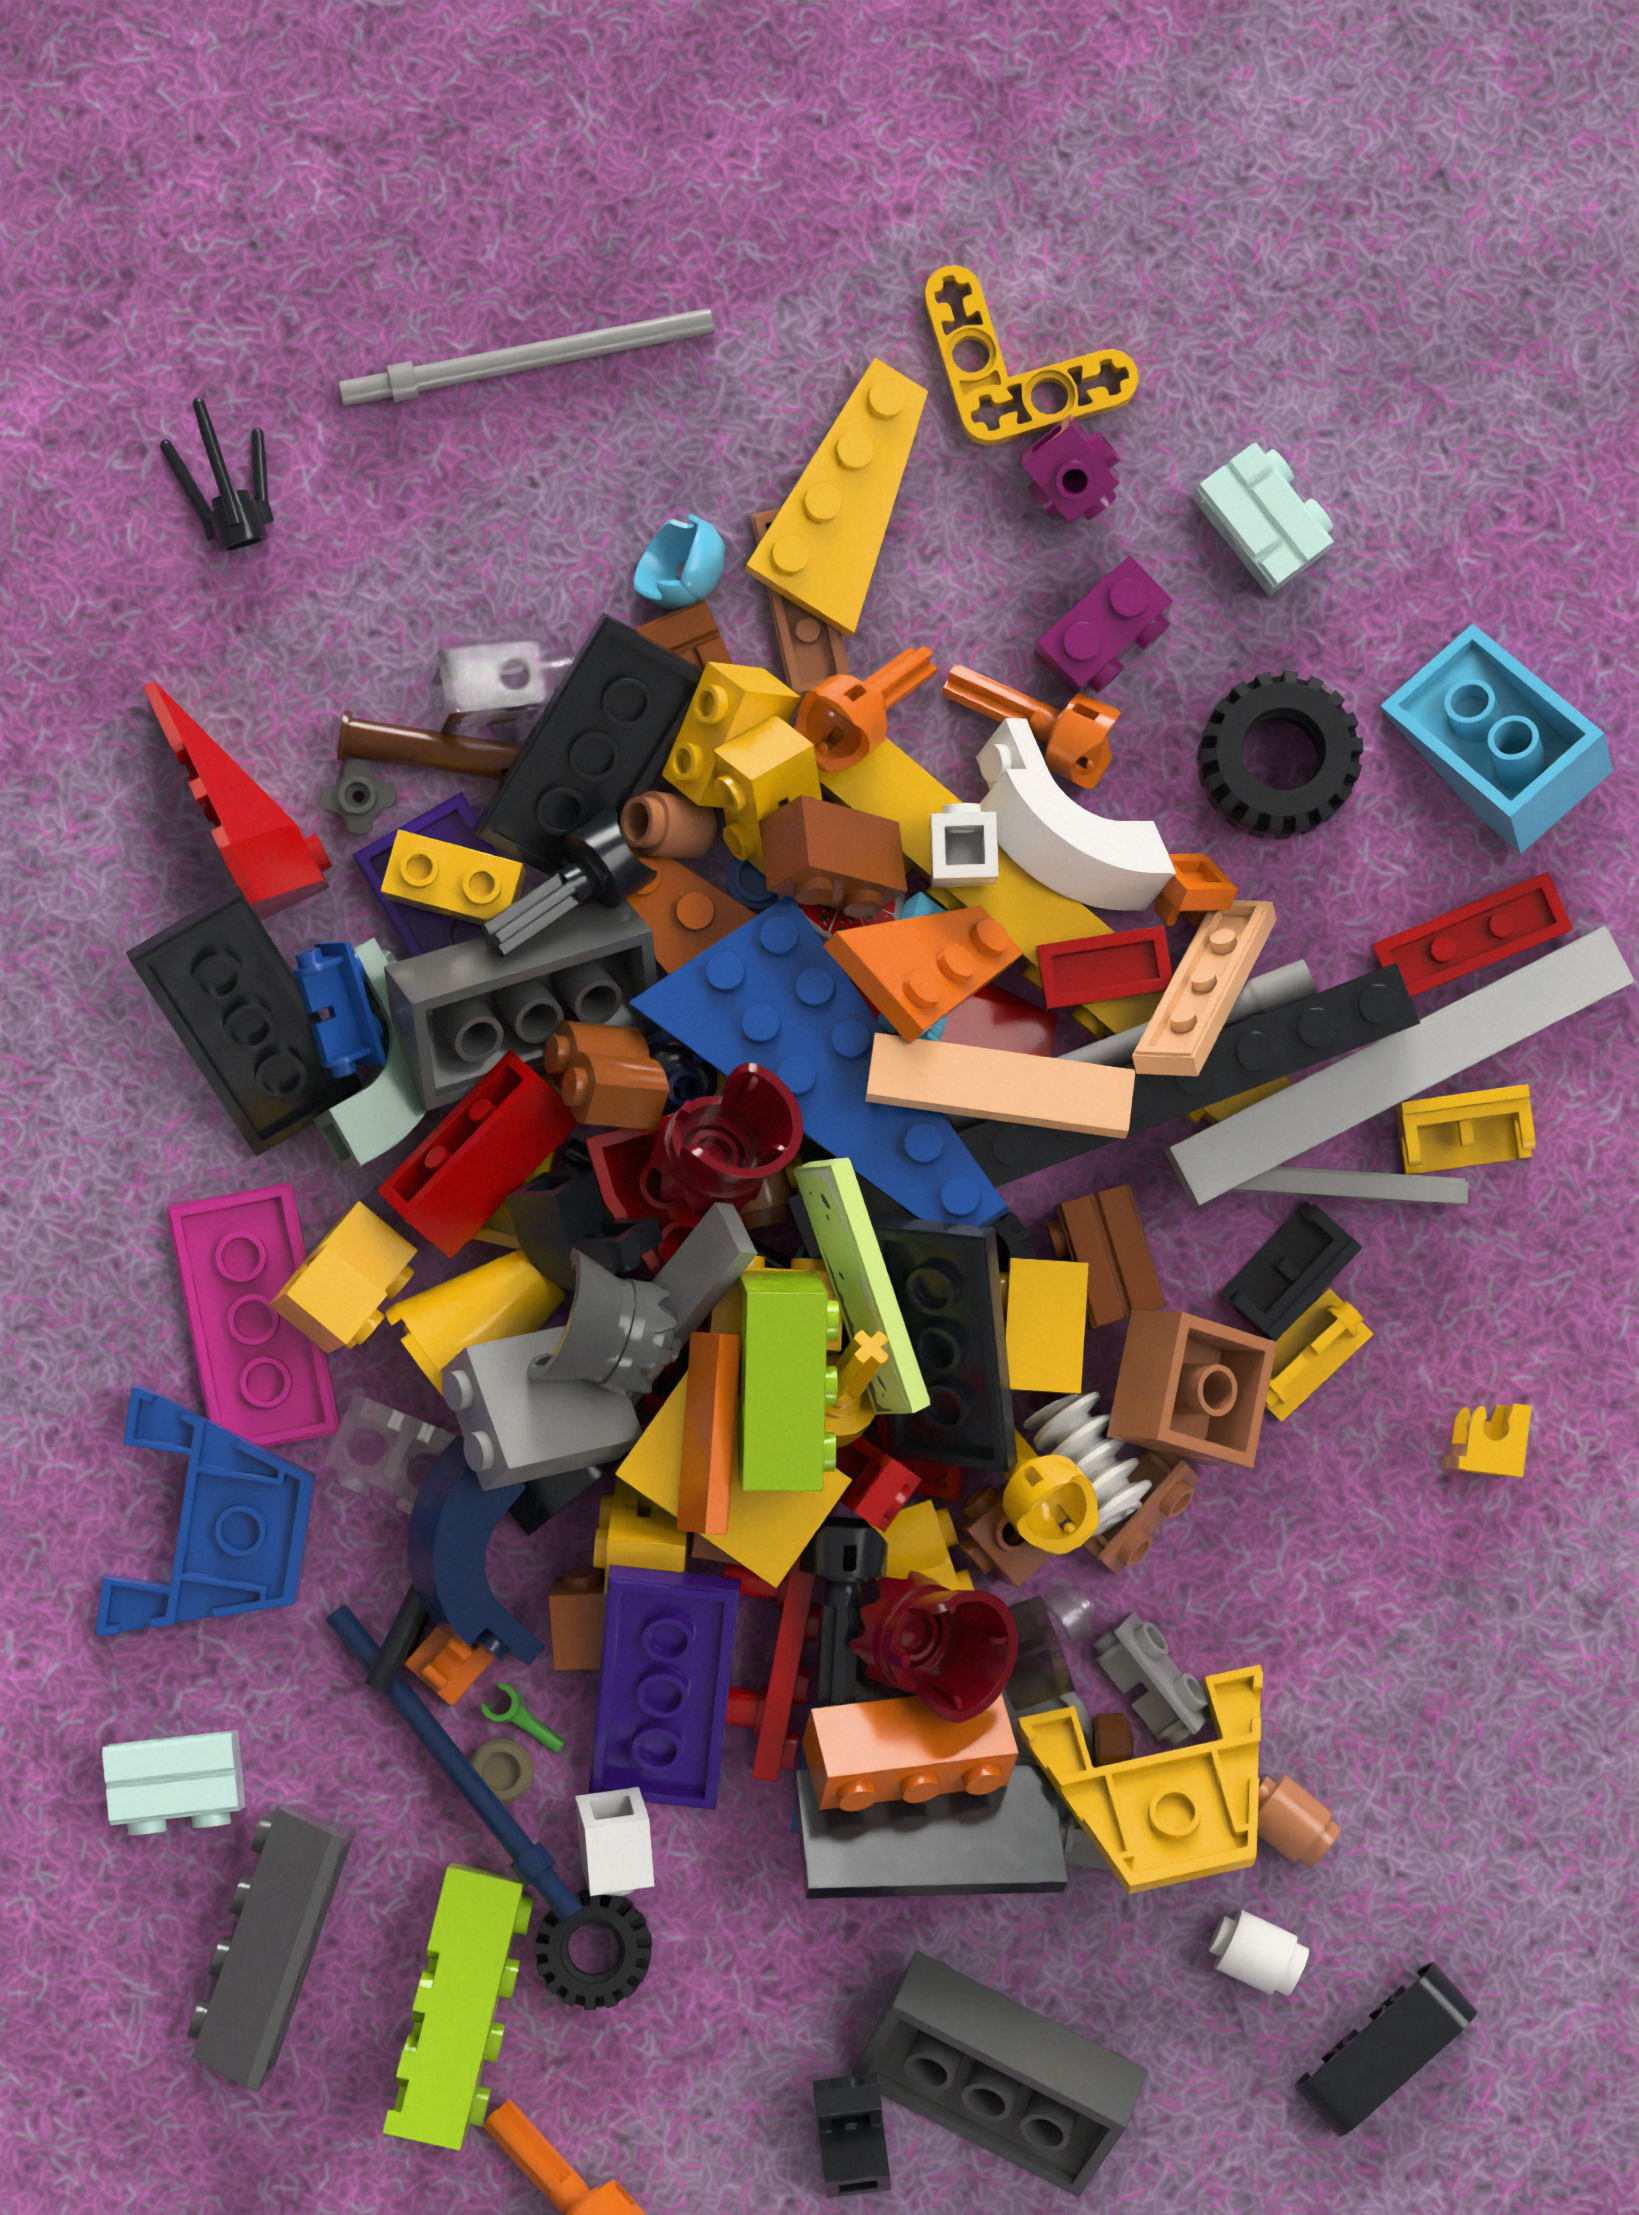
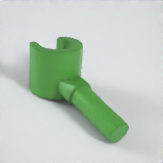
M496 1683V1686L510 1695L512 1700L511 1707L505 1714L498 1715L493 1708L481 1702V1709L485 1716L496 1722H512L521 1730L527 1731L556 1754L564 1745L565 1740L524 1708L522 1694L517 1688L504 1683Z

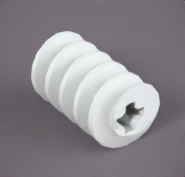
M1098 1392L1083 1395L1071 1394L1056 1400L1034 1413L1023 1425L1028 1430L1040 1429L1034 1437V1445L1037 1450L1041 1452L1053 1451L1051 1455L1068 1457L1091 1481L1097 1497L1099 1513L1098 1527L1092 1536L1107 1532L1131 1518L1142 1506L1140 1499L1152 1486L1150 1480L1130 1483L1127 1477L1138 1466V1459L1130 1458L1117 1461L1114 1455L1126 1442L1114 1438H1103L1102 1432L1109 1426L1111 1414L1091 1417L1089 1411L1101 1398Z

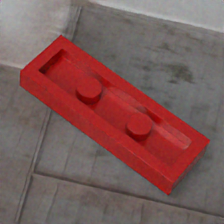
M1549 871L1378 941L1372 944L1370 949L1379 969L1394 963L1398 964L1410 998L1562 936L1574 929Z

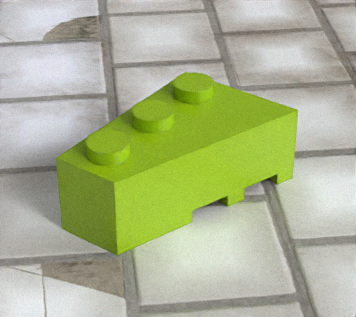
M743 1271L738 1277V1291L743 1292L742 1331H738V1335L742 1338L740 1393H738V1478L742 1490L823 1491V1472H834L836 1465L835 1432H824L825 1406H836L837 1367L826 1366L827 1340H838V1300H828V1293L816 1271Z

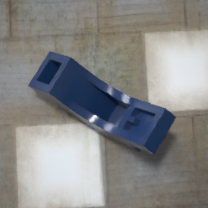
M457 1434L430 1468L414 1502L407 1544L412 1582L425 1611L444 1633L468 1647L475 1641L481 1648L500 1662L508 1654L529 1666L545 1645L497 1601L489 1587L485 1572L486 1549L492 1531L501 1517L525 1490L526 1486L521 1482L483 1491L477 1473L469 1467L466 1461L464 1437Z

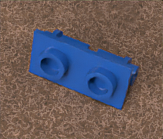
M317 942L314 944L315 948L296 954L298 966L293 968V972L306 1013H313L328 1007L330 1014L329 1018L310 1025L321 1058L322 1067L330 1068L332 1077L339 1078L356 1072V1065H385L387 1060L382 1047L384 1042L383 1029L380 1021L371 1011L363 985L365 983V970L360 958L353 951L351 942Z

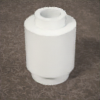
M1242 1909L1238 1911L1233 1920L1226 1916L1221 1918L1208 1947L1209 1952L1217 1955L1214 1969L1269 1995H1272L1276 1990L1289 1996L1302 1974L1309 1955V1948L1297 1943V1935Z

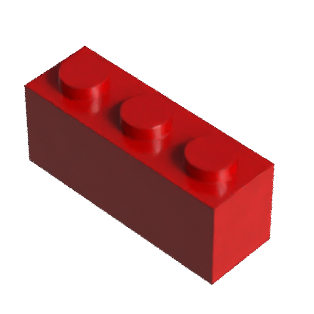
M510 1049L377 1191L409 1224L451 1259L465 1243L471 1241L478 1234L482 1225L506 1201L505 1196L523 1186L525 1180L548 1155L566 1141L570 1132L579 1122L574 1118L570 1107L564 1104L562 1096Z

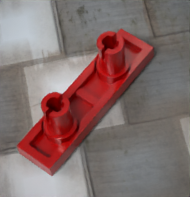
M800 1556L777 1588L742 1565L726 1563L723 1577L741 1579L739 1595L777 1602L776 1609L782 1610L769 1686L762 1685L761 1691L730 1686L726 1725L753 1729V1736L759 1737L752 1778L771 1782L778 1781L780 1768L793 1769L799 1731L788 1730V1721L792 1704L805 1705L811 1673L810 1667L799 1666L803 1640L816 1642L821 1619L822 1604L811 1602L815 1576L817 1577V1575L804 1573L799 1570Z

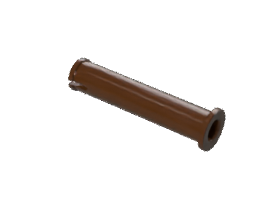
M345 710L339 735L337 759L345 761L346 756L350 755L502 780L523 745L353 718L352 711Z

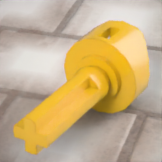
M861 1330L855 1335L842 1355H826V1366L837 1367L838 1392L836 1406H825L824 1432H835L836 1448L846 1446L860 1437L875 1417L866 1387L889 1357L882 1349L888 1339L880 1331L870 1338Z
M1014 1427L1018 1462L1009 1473L1002 1472L1009 1481L1004 1490L1002 1504L1006 1518L1031 1545L1058 1555L1069 1553L1083 1545L1095 1533L1098 1527L1097 1497L1091 1481L1068 1457L1055 1454L1039 1457ZM1066 1518H1069L1072 1521V1523H1066L1064 1525L1063 1531L1060 1528L1059 1524L1062 1523Z

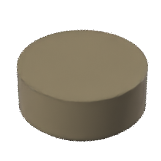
M496 1738L484 1743L474 1753L470 1762L502 1804L513 1802L524 1795L534 1778V1762L531 1754L521 1743L513 1739Z

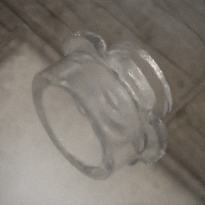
M1055 1585L1049 1590L1050 1596L1039 1603V1611L1042 1618L1054 1635L1066 1645H1071L1081 1636L1085 1639H1090L1094 1634L1093 1627L1090 1624L1097 1617L1094 1605L1088 1596L1077 1586H1073L1068 1590L1062 1585Z

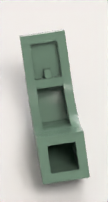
M375 938L353 948V951L360 958L365 970V983L363 985L371 1011L376 1015L383 1029L384 1042L382 1047L387 1063L382 1066L373 1065L368 1079L356 1094L313 1118L344 1175L397 1145L413 1130L426 1112L421 1105L391 1021L384 966L396 963L397 961L390 951L379 947Z

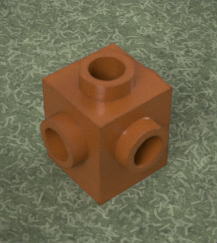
M1000 1483L995 1488L991 1484H987L976 1491L961 1507L965 1516L954 1527L966 1540L959 1548L982 1574L986 1575L992 1569L1004 1583L1018 1588L1047 1562L1054 1553H1049L1031 1545L1006 1518L1002 1504L1007 1484ZM1008 1523L1009 1530L1007 1535L1003 1538L1002 1531L1004 1526Z

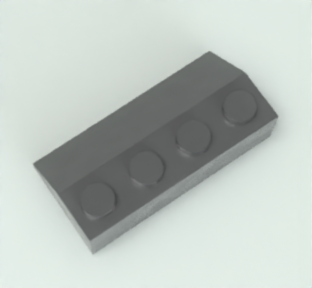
M627 900L623 901L616 908H608L599 902H594L572 909L505 957H500L495 948L490 949L484 941L485 935L384 966L391 1021L421 1105L426 1111L462 1100L510 1049L538 1075L546 1074L544 1066L545 1046L549 1037L556 1035L560 1020L635 1027L642 1032L645 1038L655 1032H662L659 1026L652 1021H648L632 1009L628 1003L657 983L653 932Z
M284 1803L277 1807L274 1817L263 1814L251 1847V1851L261 1854L253 1879L242 1876L230 1908V1913L240 1916L232 1940L223 1937L220 1939L209 1969V1975L219 1978L211 2002L200 1999L188 2030L187 2037L197 2040L192 2058L239 2084L259 2091L272 2076L356 1828Z
M916 1951L898 1980L850 2076L877 2073L880 2094L1080 2197L1127 2128L1148 2070L1125 2059L1122 2055L1067 2029L1063 2024L1050 2020L1013 2001L1005 1994L992 1990L952 1969L946 1963Z

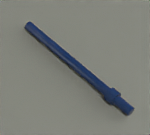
M345 1604L330 1614L326 1621L367 1674H369L380 1651V1647ZM398 1671L388 1694L382 1692L512 1858L514 1862L510 1865V1868L524 1886L528 1887L532 1884L562 1924L568 1922L583 1907L554 1871L553 1867L556 1861L541 1842L535 1845L532 1843Z

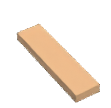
M1234 900L1230 910L1206 912L1132 1054L1136 1074L1199 1075L1277 920L1273 902Z
M875 1033L865 1102L1126 1139L1129 1132L1135 1070L924 1039H916L909 1044L902 1036Z

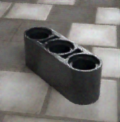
M1430 1962L1416 1972L1420 1978L1408 1989L1403 1985L1400 1986L1368 2015L1373 2021L1360 2032L1354 2028L1321 2058L1325 2064L1312 2076L1305 2072L1295 2084V2089L1338 2137L1349 2133L1363 2122L1458 2036L1475 2018L1477 2014L1475 2007L1435 1962Z

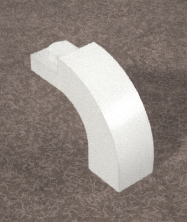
M1005 718L976 756L982 776L990 789L980 803L981 812H996L997 843L1024 871L1050 889L1067 898L1097 908L1123 911L1146 910L1176 874L1154 821H1115L1105 819L1086 811L1065 795L1052 778L1026 719Z

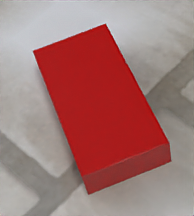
M1164 925L1036 946L1046 1011L1163 993L1173 978Z

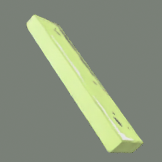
M849 1157L811 1161L793 1169L836 1299L838 1300L850 1341L861 1330L870 1338L880 1331L888 1339L882 1349L889 1357L866 1387L875 1415L915 1413L929 1406L930 1399Z

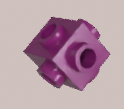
M1071 414L1021 454L1022 466L1034 479V482L1028 486V489L1039 505L1050 516L1059 510L1069 523L1081 514L1089 520L1107 508L1117 497L1112 489L1120 484L1118 471L1114 468L1121 461L1120 457L1098 430L1089 437ZM1071 469H1079L1084 472L1081 477L1076 479H1070L1064 475Z

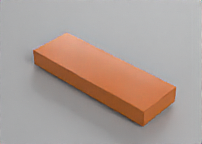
M691 1332L676 1530L726 1535V1532H728L742 1342L740 1335Z

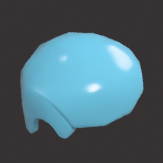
M692 514L687 519L693 524H686L671 519L661 527L642 555L633 578L634 591L668 610H679L705 599L712 593L723 575L726 547L713 525ZM678 562H686L681 578L677 580Z

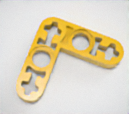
M952 265L940 268L928 279L924 294L925 308L961 427L966 436L973 442L984 446L998 445L1052 429L1070 414L1076 421L1117 410L1127 405L1133 398L1139 381L1138 369L1128 355L1115 349L1097 351L1008 378L983 292L976 276L967 268ZM953 281L957 290L968 289L970 295L965 296L962 301L965 321L967 323L974 317H978L981 325L962 326L952 331L949 335H945L943 326L954 327L955 319L951 306L948 303L938 304L935 299L943 294V283ZM966 340H974L984 345L989 354L986 366L977 372L971 373L958 368L953 361L952 354L959 343ZM1110 364L1111 370L1114 373H1125L1127 379L1120 382L1119 394L1109 396L1106 387L1093 388L1085 393V398L1089 404L1078 406L1077 386L1070 373L1080 371L1081 384L1098 379L1102 365ZM1043 382H1053L1060 385L1067 395L1066 406L1056 414L1047 415L1039 412L1031 402V393L1034 388ZM1021 390V408L1029 422L1018 424L1017 411L999 417L998 429L994 431H988L984 422H973L971 417L979 413L981 401L990 400V404L994 409L1003 408L1013 404V397L1009 391Z

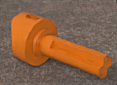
M922 646L917 651L912 647L908 648L863 682L853 676L837 674L826 678L808 691L802 699L797 714L795 730L814 744L817 769L827 773L839 772L858 764L877 750L885 741L888 729L886 712L937 673L938 668L930 662L933 652L929 648ZM827 742H830L834 746V748L831 749L829 752L828 745L826 744Z
M954 665L949 672V679L942 690L943 697L1001 723L1005 718L1026 719L1035 740L1047 743L1044 761L1050 773L1088 789H1093L1101 780L1112 760L1108 733L1122 714L1119 709L1080 692L1073 697L1068 706L1060 711L1055 706L1044 701L1040 702L961 665ZM1077 762L1086 765V767L1083 768L1082 766L1078 765Z
M511 2099L495 2110L483 2124L485 2130L561 2213L565 2215H648L616 2179L610 2180L601 2188L596 2186L589 2190L587 2183Z

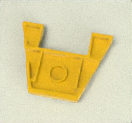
M1261 1665L1210 1675L1204 1678L1202 1687L1208 1696V1708L1218 1737L1217 1741L1094 1768L1091 1764L1075 1706L1018 1719L1017 1731L1019 1737L1128 1895L1254 1865L1257 1854L1258 1758L1261 1740L1260 1703L1263 1686Z

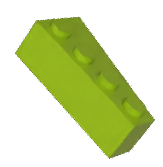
M451 1862L448 1865L427 1948L426 1957H429L427 1970L424 1969L412 2009L411 2021L414 2022L412 2034H408L404 2051L402 2050L396 2075L397 2086H400L393 2109L387 2112L383 2134L460 2151L469 2133L470 2125L483 2127L491 2094V2088L480 2086L485 2060L498 2062L506 2024L494 2022L500 1997L512 1999L520 1967V1960L509 1958L514 1933L527 1934L535 1897L524 1894L525 1886L518 1877Z

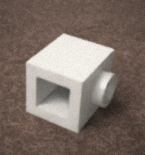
M957 803L942 806L943 813L931 814L929 822L931 888L996 886L998 880L996 812H981V804Z
M634 1787L575 1796L580 1860L590 1896L601 1894L624 1896L636 1889L654 1887L650 1823L640 1788Z

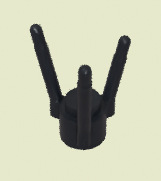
M195 398L192 403L220 493V496L211 500L214 511L210 509L172 442L165 439L160 443V448L198 514L207 541L216 539L221 552L233 551L262 542L268 538L265 524L274 522L268 501L264 432L261 428H255L251 433L254 500H250L248 490H233L205 401L202 398Z

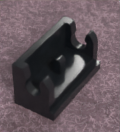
M1304 1202L1219 1296L1264 1338L1276 1342L1363 1247L1320 1208Z

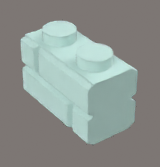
M1255 442L1201 482L1195 488L1192 499L1266 594L1271 596L1330 550L1334 541L1328 533L1334 527L1326 512L1315 500L1309 499L1303 503L1289 485L1295 477L1280 454L1274 449L1265 454Z
M238 1730L116 1743L102 1747L110 1825L127 1824L128 1835L167 1831L166 1819L189 1816L192 1819V1828L226 1825L231 1823L230 1812L240 1811L246 1807Z

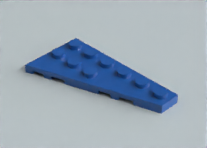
M785 896L628 1002L632 1009L648 1021L655 1023L675 1038L679 1044L695 1056L698 1055L727 1078L733 1069L745 1063L761 1065L775 1074L790 1089L799 1105L803 1118V1136L818 1144L836 1159L849 1157L854 1173L857 1176H861L884 1193L893 1203L915 1219L987 1227L1009 1212L1007 1205L943 1113L865 1102L875 1033H887L879 1025L877 1018L839 964L823 948L824 942L792 897Z

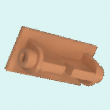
M1147 1449L1138 1459V1466L1127 1477L1130 1483L1143 1480L1151 1481V1488L1140 1499L1142 1506L1131 1518L1107 1532L1090 1537L1083 1544L1088 1551L1095 1557L1097 1556L1113 1573L1117 1574L1124 1565L1132 1567L1137 1564L1149 1551L1153 1543V1538L1150 1535L1167 1516L1172 1519L1181 1514L1192 1501L1195 1495L1193 1486L1200 1478L1183 1460L1180 1461L1177 1457L1157 1451L1152 1452Z

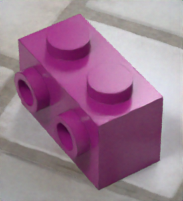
M1129 555L1036 642L1034 654L1074 696L1080 692L1084 693L1089 687L1098 694L1125 668L1118 660L1135 644L1142 650H1145L1168 629L1171 624L1165 616L1169 613L1173 600Z

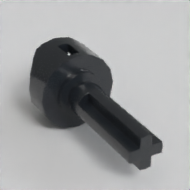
M606 809L577 831L570 833L564 840L565 854L569 864L481 925L480 928L486 935L484 941L490 949L495 948L500 957H505L591 895L608 908H616L623 901L636 892L641 891L655 880L657 871L650 869L640 862L628 848L620 833L617 812L615 810Z
M826 1517L800 1554L799 1570L804 1573L817 1575V1578L825 1580L822 1588L816 1688L817 1702H829L832 1705H844V1703L855 1702L857 1654L850 1649L849 1642L858 1638L861 1602V1586L859 1582L868 1581V1578L886 1576L888 1543L865 1519Z

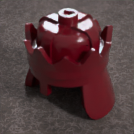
M745 1063L732 1070L721 1096H706L691 1102L687 1100L652 1136L657 1142L650 1157V1165L661 1172V1198L665 1201L680 1198L689 1205L692 1213L697 1216L706 1214L715 1202L733 1204L737 1213H739L747 1202L756 1200L764 1179L786 1167L796 1156L802 1143L803 1118L794 1095L784 1082L761 1065Z
M913 1570L910 1571L907 1579L878 1578L877 1584L881 1596L875 1602L862 1607L860 1616L864 1626L860 1628V1637L849 1642L850 1649L868 1665L865 1676L884 1684L885 1687L915 1692L930 1711L949 1722H964L988 1709L1006 1687L1017 1657V1628L1013 1615L1007 1605L1000 1598L989 1592L950 1590L942 1586L934 1578L931 1579Z

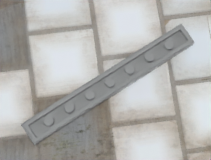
M1605 925L1419 1020L1420 1024L1385 1037L1175 1144L1164 1152L1192 1206L1196 1208L1634 983L1635 980Z

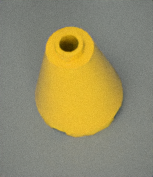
M522 1248L402 1300L386 1310L385 1314L391 1326L403 1319L406 1324L403 1330L407 1335L401 1339L402 1343L421 1370L444 1397L442 1390L443 1377L440 1370L465 1347L537 1332L565 1300L567 1295L562 1287L545 1278L531 1264Z

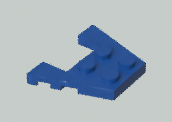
M135 1385L131 1387L123 1445L186 1454L189 1456L171 1584L107 1574L103 1577L95 1635L108 1636L119 1634L123 1631L147 1627L156 1628L174 1625L177 1622L207 1617L216 1618L294 1605L298 1601L316 1474L145 1386Z

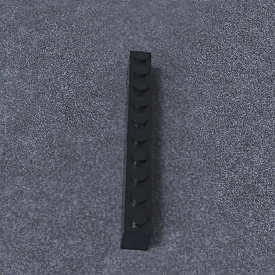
M1391 964L1221 1030L1198 1076L1136 1074L1134 1064L1125 1067V1069L1135 1070L1127 1137L1420 1024L1398 964ZM988 1120L957 1132V1135L994 1188L1122 1139L997 1120ZM855 1174L870 1219L874 1215L915 1219L893 1203L888 1196L861 1176ZM801 1193L787 1198L810 1259L821 1256Z

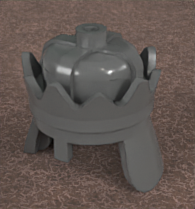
M572 1248L569 1259L572 1261V1269L576 1274V1287L565 1331L554 1354H542L532 1358L527 1368L528 1376L536 1380L588 1379L592 1380L595 1385L607 1388L627 1400H631V1391L650 1393L653 1380L660 1374L664 1365L673 1364L677 1360L681 1350V1339L674 1337L677 1325V1312L668 1301L671 1294L667 1291L668 1284L643 1282L631 1278H617L600 1264L577 1249Z

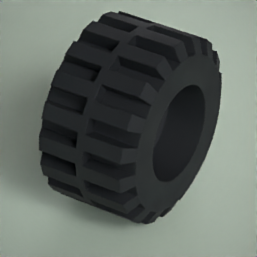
M1284 670L1281 676L1271 677V673L1266 672L1256 675L1255 679L1249 683L1242 681L1232 688L1227 697L1221 699L1202 732L1203 736L1198 746L1197 760H1200L1201 769L1198 773L1201 787L1206 785L1210 793L1207 800L1214 810L1220 807L1227 815L1226 822L1235 828L1239 824L1249 828V835L1262 838L1264 834H1273L1275 839H1289L1292 834L1301 832L1304 835L1315 830L1319 824L1324 821L1327 822L1339 810L1352 793L1355 782L1359 779L1362 765L1359 764V758L1364 748L1363 737L1357 738L1355 731L1359 725L1354 712L1346 713L1342 707L1345 699L1336 690L1329 694L1321 688L1324 681L1313 676L1308 681L1297 678L1298 672ZM1274 720L1285 721L1299 727L1308 735L1316 751L1317 764L1312 777L1303 786L1293 790H1275L1261 784L1251 775L1244 762L1243 744L1249 732L1260 723Z

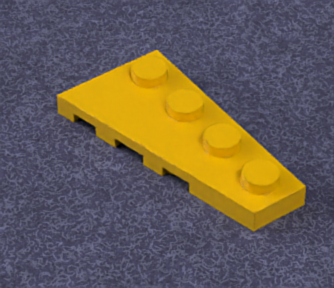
M876 357L869 365L743 569L750 576L848 638H851L858 623L928 394L926 389Z

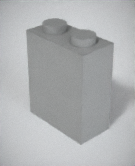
M566 1325L465 1347L440 1370L443 1377L442 1390L444 1399L449 1408L455 1411L464 1436V1455L469 1467L477 1473L483 1491L618 1460L634 1447L642 1436L643 1432L631 1400H627L607 1388L597 1386L592 1380L588 1379L536 1380L528 1376L527 1368L532 1358L542 1354H554Z

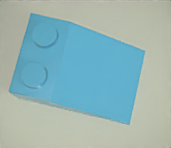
M1474 624L1470 625L1380 705L1384 715L1476 816L1520 854L1613 772L1604 732Z

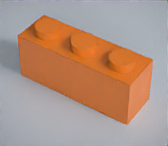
M1002 1693L983 1713L960 1723L949 1722L930 1711L918 1696L814 1708L810 1710L802 1740L819 1810L841 1808L844 1811H859L870 1807L874 1803L901 1799L909 1803H920L928 1801L939 1794L967 1791L973 1795L987 1794L1001 1786L1008 1785L1018 1756V1749Z

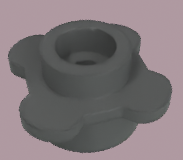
M362 759L348 761L344 766V775L335 785L323 788L320 795L323 808L329 812L336 811L347 821L348 830L355 835L369 833L373 828V821L382 813L383 809L393 807L397 800V792L394 786L388 782L381 783L370 773L369 764ZM357 791H361L365 795L364 800L360 803L353 801V794Z

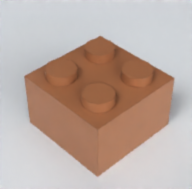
M1131 1310L1107 1437L1201 1465L1253 1468L1277 1342L1185 1312Z

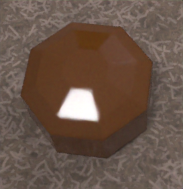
M1123 1713L1096 1714L1092 1718L1094 1768L1132 1760L1134 1754L1133 1732L1128 1719Z

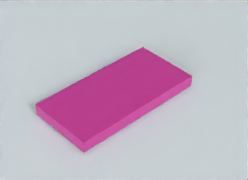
M293 1182L166 1207L207 1418L264 1448L342 1433L327 1353L268 1305L308 1257Z

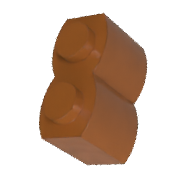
M560 1020L556 1035H551L547 1040L544 1051V1066L546 1072L552 1074L557 1087L562 1090L563 1102L566 1106L570 1107L574 1118L581 1124L658 1130L668 1097L669 1086L661 1064L657 1060L650 1058L648 1045L642 1032L635 1027Z

